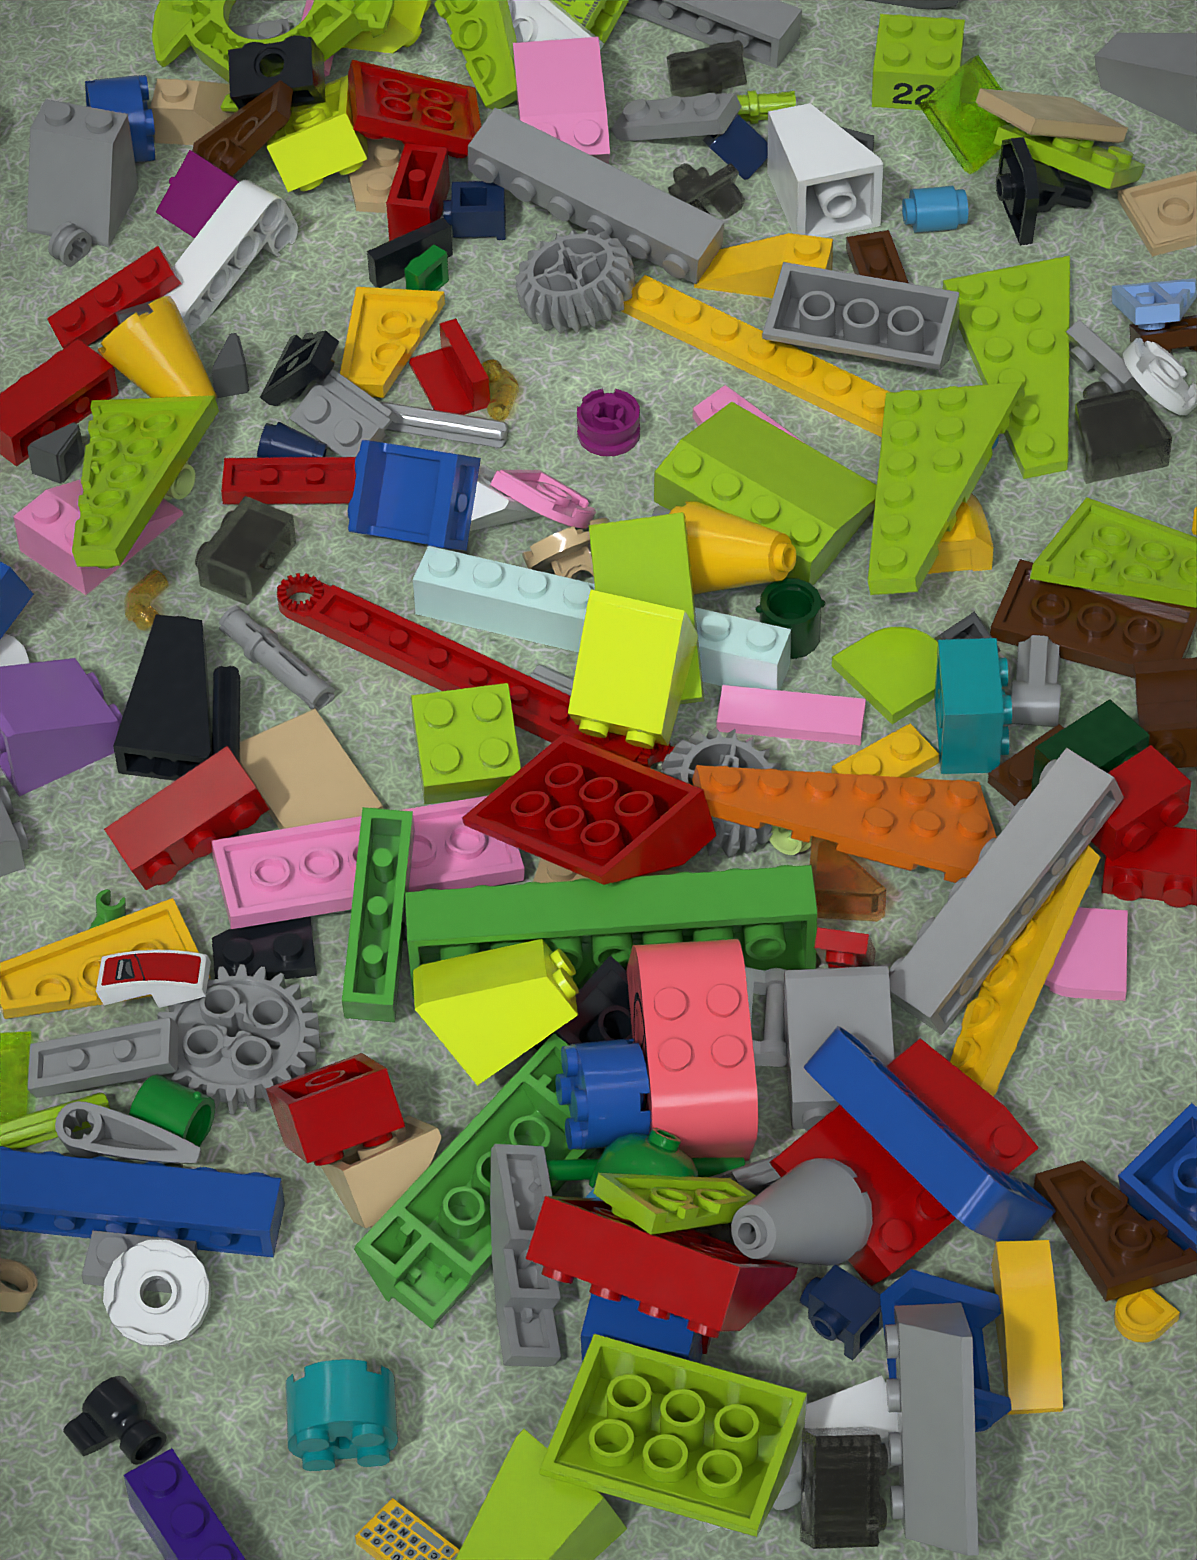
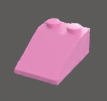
M599 37L513 43L519 120L609 164L610 144Z
M81 479L45 490L15 514L13 518L20 551L84 595H87L183 515V511L163 499L121 566L109 569L77 567L72 553L75 523L80 519L81 513L78 506L79 495H83Z

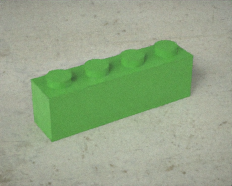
M362 807L342 993L344 1018L395 1023L406 921L405 892H409L415 833L413 811Z

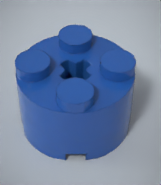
M134 75L85 81L86 107L128 114L135 163L154 161L155 147L153 135H155L153 112L152 109H148L147 100H149L147 76Z
M634 1039L587 1042L562 1046L561 1062L563 1073L556 1074L555 1085L559 1105H569L571 1118H567L565 1121V1136L570 1150L607 1147L616 1138L630 1133L649 1135L651 1110L642 1111L643 1094L650 1093L649 1080L642 1049L639 1043H633Z

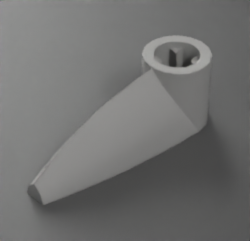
M76 1101L67 1104L56 1117L55 1129L57 1135L66 1149L75 1157L93 1158L101 1154L129 1160L163 1163H198L201 1157L200 1147L167 1130L130 1115L92 1103ZM82 1122H89L93 1129L89 1135L84 1133L82 1139H77L72 1132L74 1127H82Z

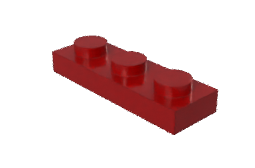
M156 246L48 317L47 320L63 349L77 339L88 346L119 325L116 312L159 299L181 285V282L166 255L159 246Z
M356 457L224 458L221 489L223 504L349 503L353 497L355 486Z
M817 927L814 948L822 963L827 964L828 968L874 966L876 950L869 934Z

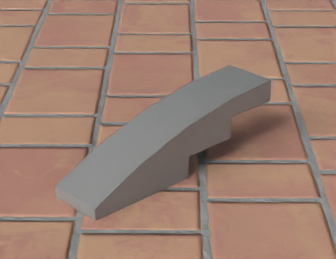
M494 1144L491 1148L490 1215L492 1266L496 1314L504 1366L549 1367L554 1366L561 1358L553 1308L561 1299L558 1281L541 1274L543 1265L525 1259L544 1197L552 1196L544 1146Z

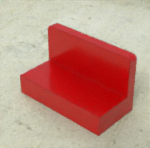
M457 319L439 323L441 349L409 359V365L433 410L465 415L491 407L489 377Z

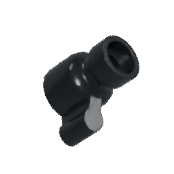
M123 1376L111 1377L95 1387L83 1403V1412L67 1423L63 1429L64 1434L82 1456L96 1452L114 1440H120L121 1451L134 1465L142 1464L157 1454L166 1442V1434L156 1422L151 1419H145L147 1411L145 1401Z

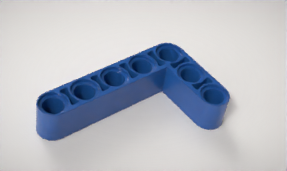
M837 1026L804 1065L805 1070L956 1219L972 1231L997 1242L1031 1241L1056 1212L1055 1208L1027 1183L988 1165L863 1043L842 1027Z

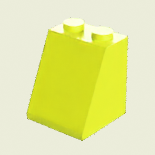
M590 591L568 714L575 724L580 725L578 729L580 732L599 738H606L608 732L626 736L625 741L627 743L646 749H653L655 743L669 746L698 639V634L686 611L600 591Z
M543 939L422 964L413 970L414 1006L416 1012L477 1086L578 1016L575 995L579 993V990L573 981V975L576 974V971L571 961L561 949L558 948L553 952Z

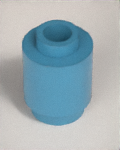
M954 186L911 189L909 198L902 200L904 224L912 225L914 233L956 230L958 225L967 224L968 200L965 190H955Z

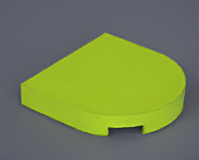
M908 627L883 628L868 634L832 656L831 667L891 724H894L934 699L938 642L928 634L917 629Z

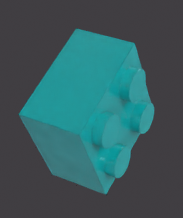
M997 638L938 640L934 703L941 774L989 773L1000 765L1001 756L1009 755V728L1003 725L1012 724L1011 695H1005V690L1002 689V687H1008L1007 658L998 657Z

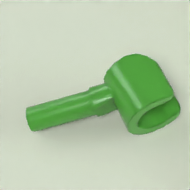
M105 889L99 892L96 896V918L91 923L89 929L126 916V898L123 897L117 905L109 906L111 903V891Z

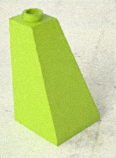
M523 1429L516 1436L455 1560H594L625 1532L627 1527L599 1492L540 1475L539 1468L547 1448L528 1431Z

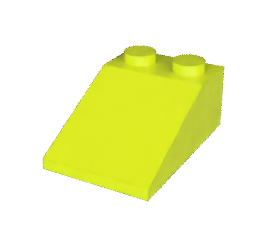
M348 75L325 84L326 102L291 107L292 114L288 123L267 141L266 147L288 192L300 188V191L311 190L319 186L324 181V177L338 171L340 175L352 173L362 167L363 161L368 159L366 137L360 134L359 131L353 130Z

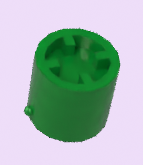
M156 1074L150 1076L137 1092L129 1115L167 1130L200 1147L211 1130L216 1107L214 1099L210 1096Z

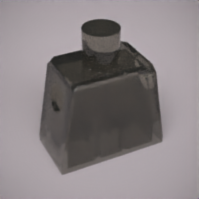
M1094 382L1083 391L1084 399L1075 404L1073 432L1083 479L1086 484L1169 466L1172 436L1139 391L1131 389L1111 393L1109 386L1105 382Z

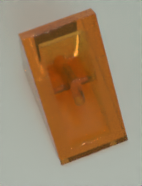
M812 836L810 865L812 866L817 918L878 922L885 917L886 888L847 853L836 851L837 844L835 842Z

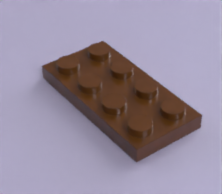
M1020 559L990 630L992 638H997V641L1018 646L1019 642L1029 639L1031 635L1048 636L1050 641L1059 645V655L1062 659L1135 678L1134 662L1186 658L1197 630V608L1030 579L1033 562Z

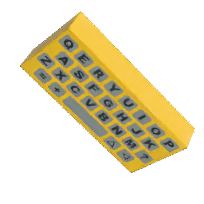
M393 1498L355 1535L356 1544L376 1560H455L460 1551Z

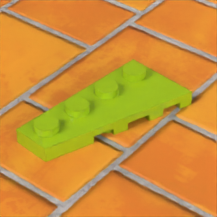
M436 0L434 5L440 17L446 19L452 31L450 37L456 49L462 51L467 61L465 67L485 107L491 110L494 108L501 109L516 101L517 91L513 43H517L508 0Z

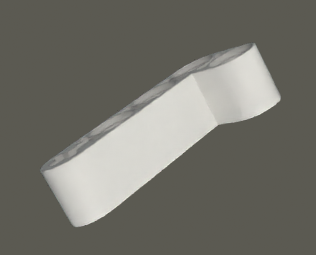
M243 180L233 188L172 267L181 285L164 296H171L175 301L190 335L207 321L261 249L275 256H280L281 254L278 252L288 243L293 244L297 238L298 226L285 200L249 180Z

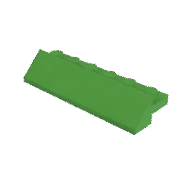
M554 1033L355 1245V1252L385 1300L389 1302L392 1298L396 1299L431 1329L434 1328L492 1264L490 1182L491 1148L494 1144L544 1146L546 1160L587 1159L596 1150V1148L570 1150L567 1146L565 1121L567 1118H571L569 1105H559L555 1079L556 1074L563 1073L561 1049L562 1046H568V1044ZM550 1181L552 1196L556 1194L566 1181Z

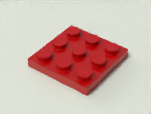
M352 59L348 71L353 130L359 131L360 134L370 139L378 140L386 137L399 140L403 144L448 148L449 156L455 158H466L468 156V145L481 128L475 87Z

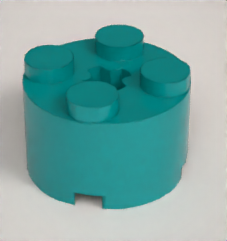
M339 1359L313 1363L304 1367L305 1377L295 1381L293 1374L287 1378L285 1389L288 1449L293 1455L302 1459V1468L304 1470H332L335 1467V1460L357 1458L358 1465L363 1467L383 1466L390 1462V1451L398 1443L395 1376L391 1370L381 1366L380 1375L367 1371V1361Z

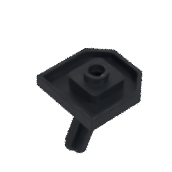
M1024 137L1002 140L998 175L996 176V192L999 200L1004 205L1020 246L1033 244L1037 213L1050 211L1055 203L1085 209L1091 205L1093 189L1089 185L1061 179L1057 168L1034 162Z

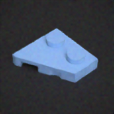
M1195 278L1112 286V304L1135 325H1138V328L1144 330L1162 329L1165 327V322L1180 321L1197 298V280Z

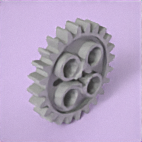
M242 964L237 969L236 976H229L223 966L219 967L218 979L211 981L208 978L206 997L168 1006L169 1012H159L157 1015L158 1019L171 1017L179 1026L177 1072L164 1074L162 1077L210 1096L214 1099L216 1108L220 1102L227 1103L229 1114H234L238 1104L246 1102L251 1112H256L257 1099L264 1098L271 1105L266 1088L306 1074V1066H316L317 1064L316 1049L321 1048L318 1015L313 1013L311 998H301V990L298 983L286 988L285 977L282 973L276 975L271 981L267 980L265 967L262 966L254 976H247L245 965Z

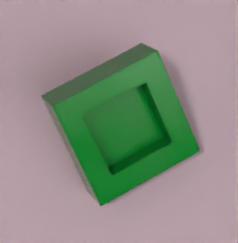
M433 244L423 254L412 259L405 268L406 289L438 291L449 281L447 252Z

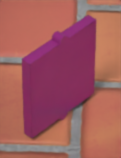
M189 150L175 177L169 179L170 186L156 213L195 238L240 181L196 152Z

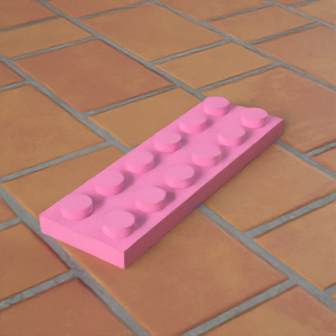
M487 796L402 810L413 811L415 829L409 892L425 889L472 888L478 885L495 886L524 881L525 867L518 848L464 826L462 817ZM361 816L212 840V855L230 928L237 929L351 910Z

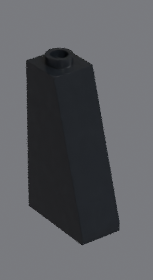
M155 615L113 745L118 774L176 781L212 757L207 654L202 620L184 616Z

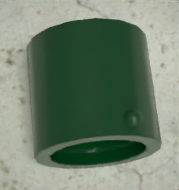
M785 578L768 585L760 596V605L755 610L760 614L761 623L791 629L790 659L807 656L820 643L821 608L826 603L821 599L818 590L809 582L795 578Z

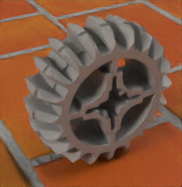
M591 228L587 229L583 234H578L573 229L569 235L563 237L556 233L555 240L551 242L540 241V249L527 252L528 260L519 263L520 271L515 276L520 306L524 308L532 323L541 324L544 331L555 327L559 334L568 328H573L578 333L581 327L587 325L595 329L596 322L602 319L611 321V312L624 310V301L632 298V288L636 285L631 256L627 253L626 248L620 243L619 239L610 238L606 231L595 234Z
M715 727L708 732L706 737L697 730L690 736L688 741L682 739L678 742L672 752L666 755L660 772L693 785L692 778L696 765L781 770V763H768L770 748L757 751L753 748L754 736L745 740V742L739 741L734 729L728 732L726 738H723ZM711 816L717 836L707 844L708 855L715 854L719 847L723 849L728 858L735 855L739 848L748 854L754 850L757 843L763 845L769 841L773 832L771 833L773 828L770 824L766 823L763 827L756 829Z

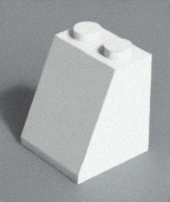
M811 103L768 111L767 173L792 233L824 238L881 226L883 163L881 158Z

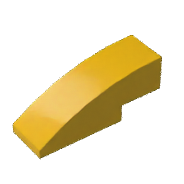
M1049 1240L996 1242L991 1268L995 1294L999 1295L1001 1314L996 1317L995 1324L1005 1396L1011 1399L1012 1410L1008 1412V1415L1063 1411L1061 1351Z

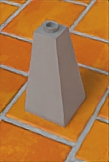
M1117 33L1094 55L1101 89L1197 134V33Z

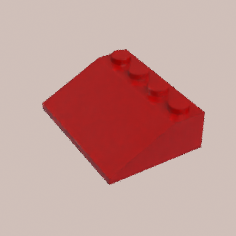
M565 734L558 737L462 817L464 826L603 885L684 865L717 836L703 789Z
M921 1038L887 1065L912 1092L988 1165L1009 1174L1039 1149L1002 1103ZM840 1104L769 1162L780 1177L784 1176L798 1164L815 1158L835 1159L855 1172L858 1177L853 1179L860 1188L861 1193L867 1192L872 1204L873 1224L865 1246L860 1251L855 1252L848 1261L870 1286L875 1285L894 1273L956 1220Z
M544 1197L525 1258L543 1265L541 1274L548 1278L569 1284L573 1283L574 1277L591 1283L589 1292L596 1296L620 1302L622 1295L640 1301L637 1310L644 1314L664 1320H669L671 1313L689 1320L686 1328L690 1331L712 1338H718L722 1331H741L795 1279L798 1267L781 1261L749 1258L742 1254L736 1245L693 1229L650 1235L631 1220L614 1215L611 1212L612 1207L602 1199L580 1197Z

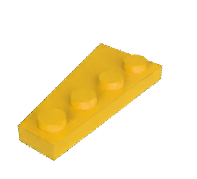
M174 898L1 962L0 1010L4 1019L103 1005L96 993L102 956L139 950H179L199 953ZM149 994V995H145V996H141V997H137V998H133V999L151 997L152 995Z

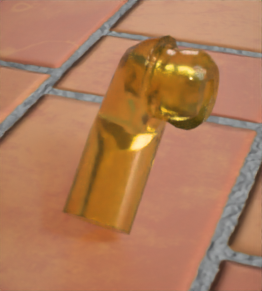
M490 359L482 363L489 377L490 396L492 397L487 407V412L490 417L500 421L508 417L518 396L519 385L514 376L502 368L498 360Z

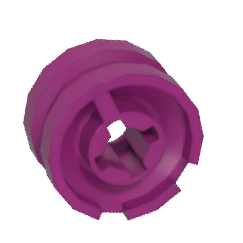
M602 388L591 391L584 396L581 406H577V438L581 446L590 453L612 457L627 453L634 448L640 439V406L636 399L628 392L616 388L614 393H604Z

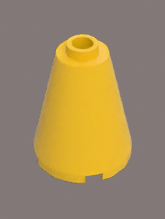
M163 296L148 304L153 310L152 313L145 312L139 316L136 312L128 317L101 342L103 347L98 348L99 353L104 359L150 398L215 396V399L217 398L179 309L171 296Z
M687 501L685 506H676L669 513L683 512L686 517L694 595L781 581L786 578L795 566L796 549L788 535L696 501Z

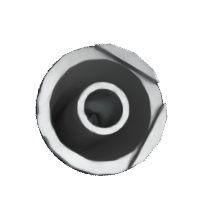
M826 1158L804 1161L735 1213L731 1224L733 1241L742 1254L752 1259L824 1266L840 1264L849 1260L855 1252L860 1251L868 1241L873 1224L872 1204L867 1192L861 1193L860 1188L853 1179L858 1176L850 1167L835 1159Z

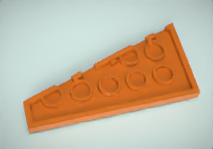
M696 765L692 778L693 785L704 790L712 817L756 829L763 827L766 823L792 831V839L809 843L811 836L837 843L836 851L909 871L917 868L918 865L944 872V880L953 883L969 875L978 863L980 852L985 844L992 838H997L980 782L703 765Z

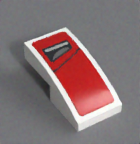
M139 950L102 956L96 993L103 1005L151 994L159 1008L206 997L211 961L206 954L179 950Z

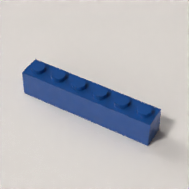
M0 1146V1229L90 1239L94 1230L196 1241L198 1250L274 1258L285 1207L281 1178L270 1177L258 1172L248 1174L219 1172L209 1167L187 1169L168 1167L158 1162L139 1164L119 1162L108 1157H94L92 1159L70 1157L53 1151L43 1153L21 1152Z

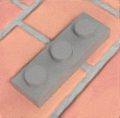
M707 93L702 96L693 97L672 96L667 99L658 100L637 99L629 102L624 107L622 114L611 129L616 139L625 142L724 134L742 106L735 93Z
M169 1017L30 1044L27 1090L36 1098L148 1078L156 1074L175 1073L178 1067L179 1026Z

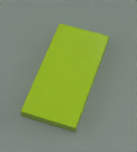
M683 512L589 525L595 591L684 610L697 632L686 517ZM698 639L680 705L705 701Z

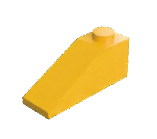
M788 233L720 249L698 283L694 284V288L773 298L783 262L832 270L833 239Z

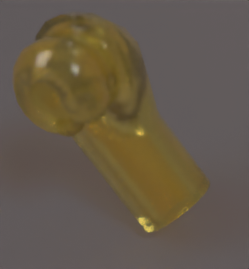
M156 569L151 570L127 592L124 598L125 617L129 622L133 620L136 627L142 631L149 628L153 624L155 615L159 614L150 604L169 586L166 577Z

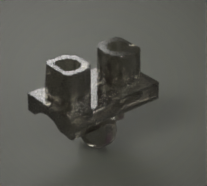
M739 40L728 43L722 42L706 48L689 52L682 51L667 56L672 96L692 97L705 93L721 94L722 89L747 84L743 64V44Z
M687 163L681 164L673 171L675 183L668 187L670 195L708 214L710 213L705 208L712 204L724 219L740 211L745 202L742 193L734 184L739 171L732 163L710 176L705 167L695 170Z

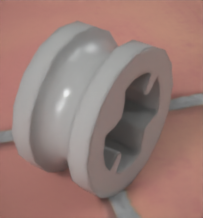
M63 223L57 227L49 240V254L55 259L61 260L66 266L72 267L89 253L92 243L91 236L85 230L79 229L74 223Z

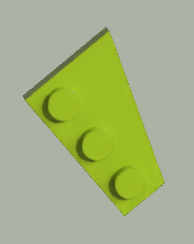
M598 1173L593 1194L612 1207L611 1212L614 1215L631 1220L650 1235L731 1223L735 1213L756 1197V1195L731 1178Z

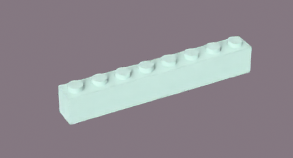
M428 546L413 578L415 614L579 652L590 591L595 590V585ZM695 607L703 682L719 686L729 685L770 690L781 689L790 666L791 629Z

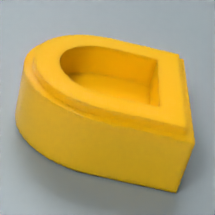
M1149 1288L1120 1297L1115 1306L1114 1323L1117 1330L1127 1339L1142 1343L1150 1342L1159 1338L1179 1320L1180 1312Z

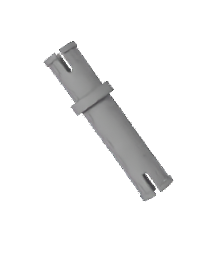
M234 606L224 613L219 621L221 625L219 629L244 649V656L253 664L260 663L289 690L301 698L311 710L316 709L318 712L332 702L335 696L333 693L335 689L319 678L293 653L282 646L278 641V635L269 627H261L239 606Z

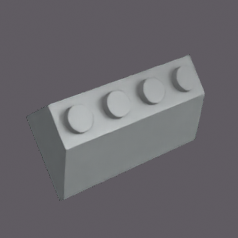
M783 262L762 337L765 340L941 370L950 360L959 326V292Z
M962 1304L894 1306L895 1324L885 1325L887 1359L896 1358V1378L886 1380L887 1406L889 1413H898V1432H888L890 1466H899L900 1485L890 1486L892 1520L901 1519L906 1539L967 1556L979 1555L973 1337Z

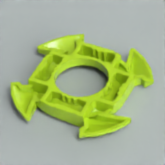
M160 0L154 13L152 41L156 60L162 67L169 65L187 48L192 46L200 60L229 83L228 50L242 48L243 45L250 42L269 44L284 41L285 38L290 36L312 37L323 53L325 62L362 31H371L373 38L385 33L394 10V0H314L308 15L296 27L277 37L261 40L244 38L229 28V15L236 0ZM283 67L276 69L270 77L278 75ZM227 94L220 107L221 110L237 112L239 110L230 98V94Z

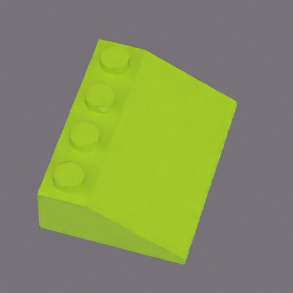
M730 402L684 436L654 471V502L664 508L672 510L676 506H685L687 501H696L788 535L796 549V563L786 578L801 579L809 582L811 585H814L875 509L876 484L734 402Z
M594 1334L539 1472L540 1475L757 1537L789 1475L805 1430L807 1393Z

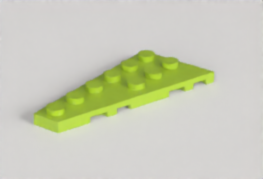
M1070 255L943 280L942 289L959 292L958 328L982 384L1023 382L1025 397L1020 406H1014L1009 415L1010 424L1004 433L1023 479L1066 471L1068 468L1069 337L1066 331L1069 329Z
M1023 382L962 387L950 386L938 389L904 390L886 393L868 571L870 595L918 592L939 554L938 544L946 531L951 532L957 521L956 512L961 502L967 503L993 455L992 446L999 434H1004L1010 424L1009 415L1014 406H1020L1025 397Z
M215 396L91 400L93 420H90L88 423L90 443L85 446L81 477L83 495H79L78 500L81 513L80 519L75 523L72 553L77 567L109 569L121 566L218 414L219 408Z
M1086 497L1034 561L1030 579L1197 608V537Z

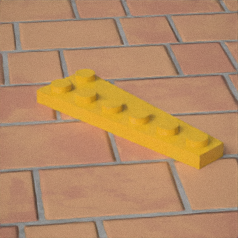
M1089 845L982 982L978 997L967 1005L961 1024L962 1030L956 1040L950 1062L993 1097L998 1090L999 1083L1012 1054L1017 1048L1020 1036L1031 1012L1035 1008L1037 998L1054 965L1055 958L1067 931L1072 925L1076 911L1086 889L1090 885L1093 873L1101 858Z

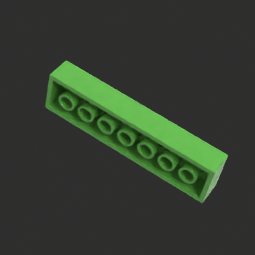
M780 865L773 868L758 869L732 868L726 871L698 873L685 871L668 875L637 876L605 885L591 879L581 878L564 882H527L520 885L505 886L478 885L472 888L425 889L422 891L405 892L407 944L413 999V970L422 964L543 939L553 952L558 948L564 952L575 968L576 974L573 975V981L576 986L591 970L610 955L627 971L632 946L644 944L738 939L741 944L745 967L763 971L772 968L784 970L816 969V950L814 947L817 933V906L811 865Z

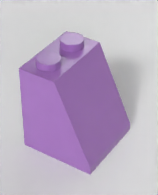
M76 658L0 667V769L19 797L114 753L113 745L122 715L114 703L106 704L103 699V690L97 677L93 672L86 674Z

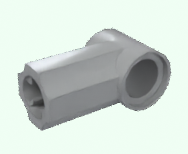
M1031 635L1029 639L1018 644L1016 681L1012 680L1011 691L1012 724L1048 727L1058 725L1061 684H1057L1060 662L1059 645L1050 641L1048 636Z

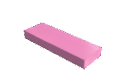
M722 685L716 728L719 732H731L735 729L738 734L861 745L866 699Z

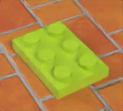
M1012 124L999 126L993 142L996 145L1002 146V140L1024 137L1032 159L1109 190L1137 182L1145 167V164L1132 160L1134 155L1132 152L1120 147L1109 146L1107 150L1094 145V141L1030 135Z

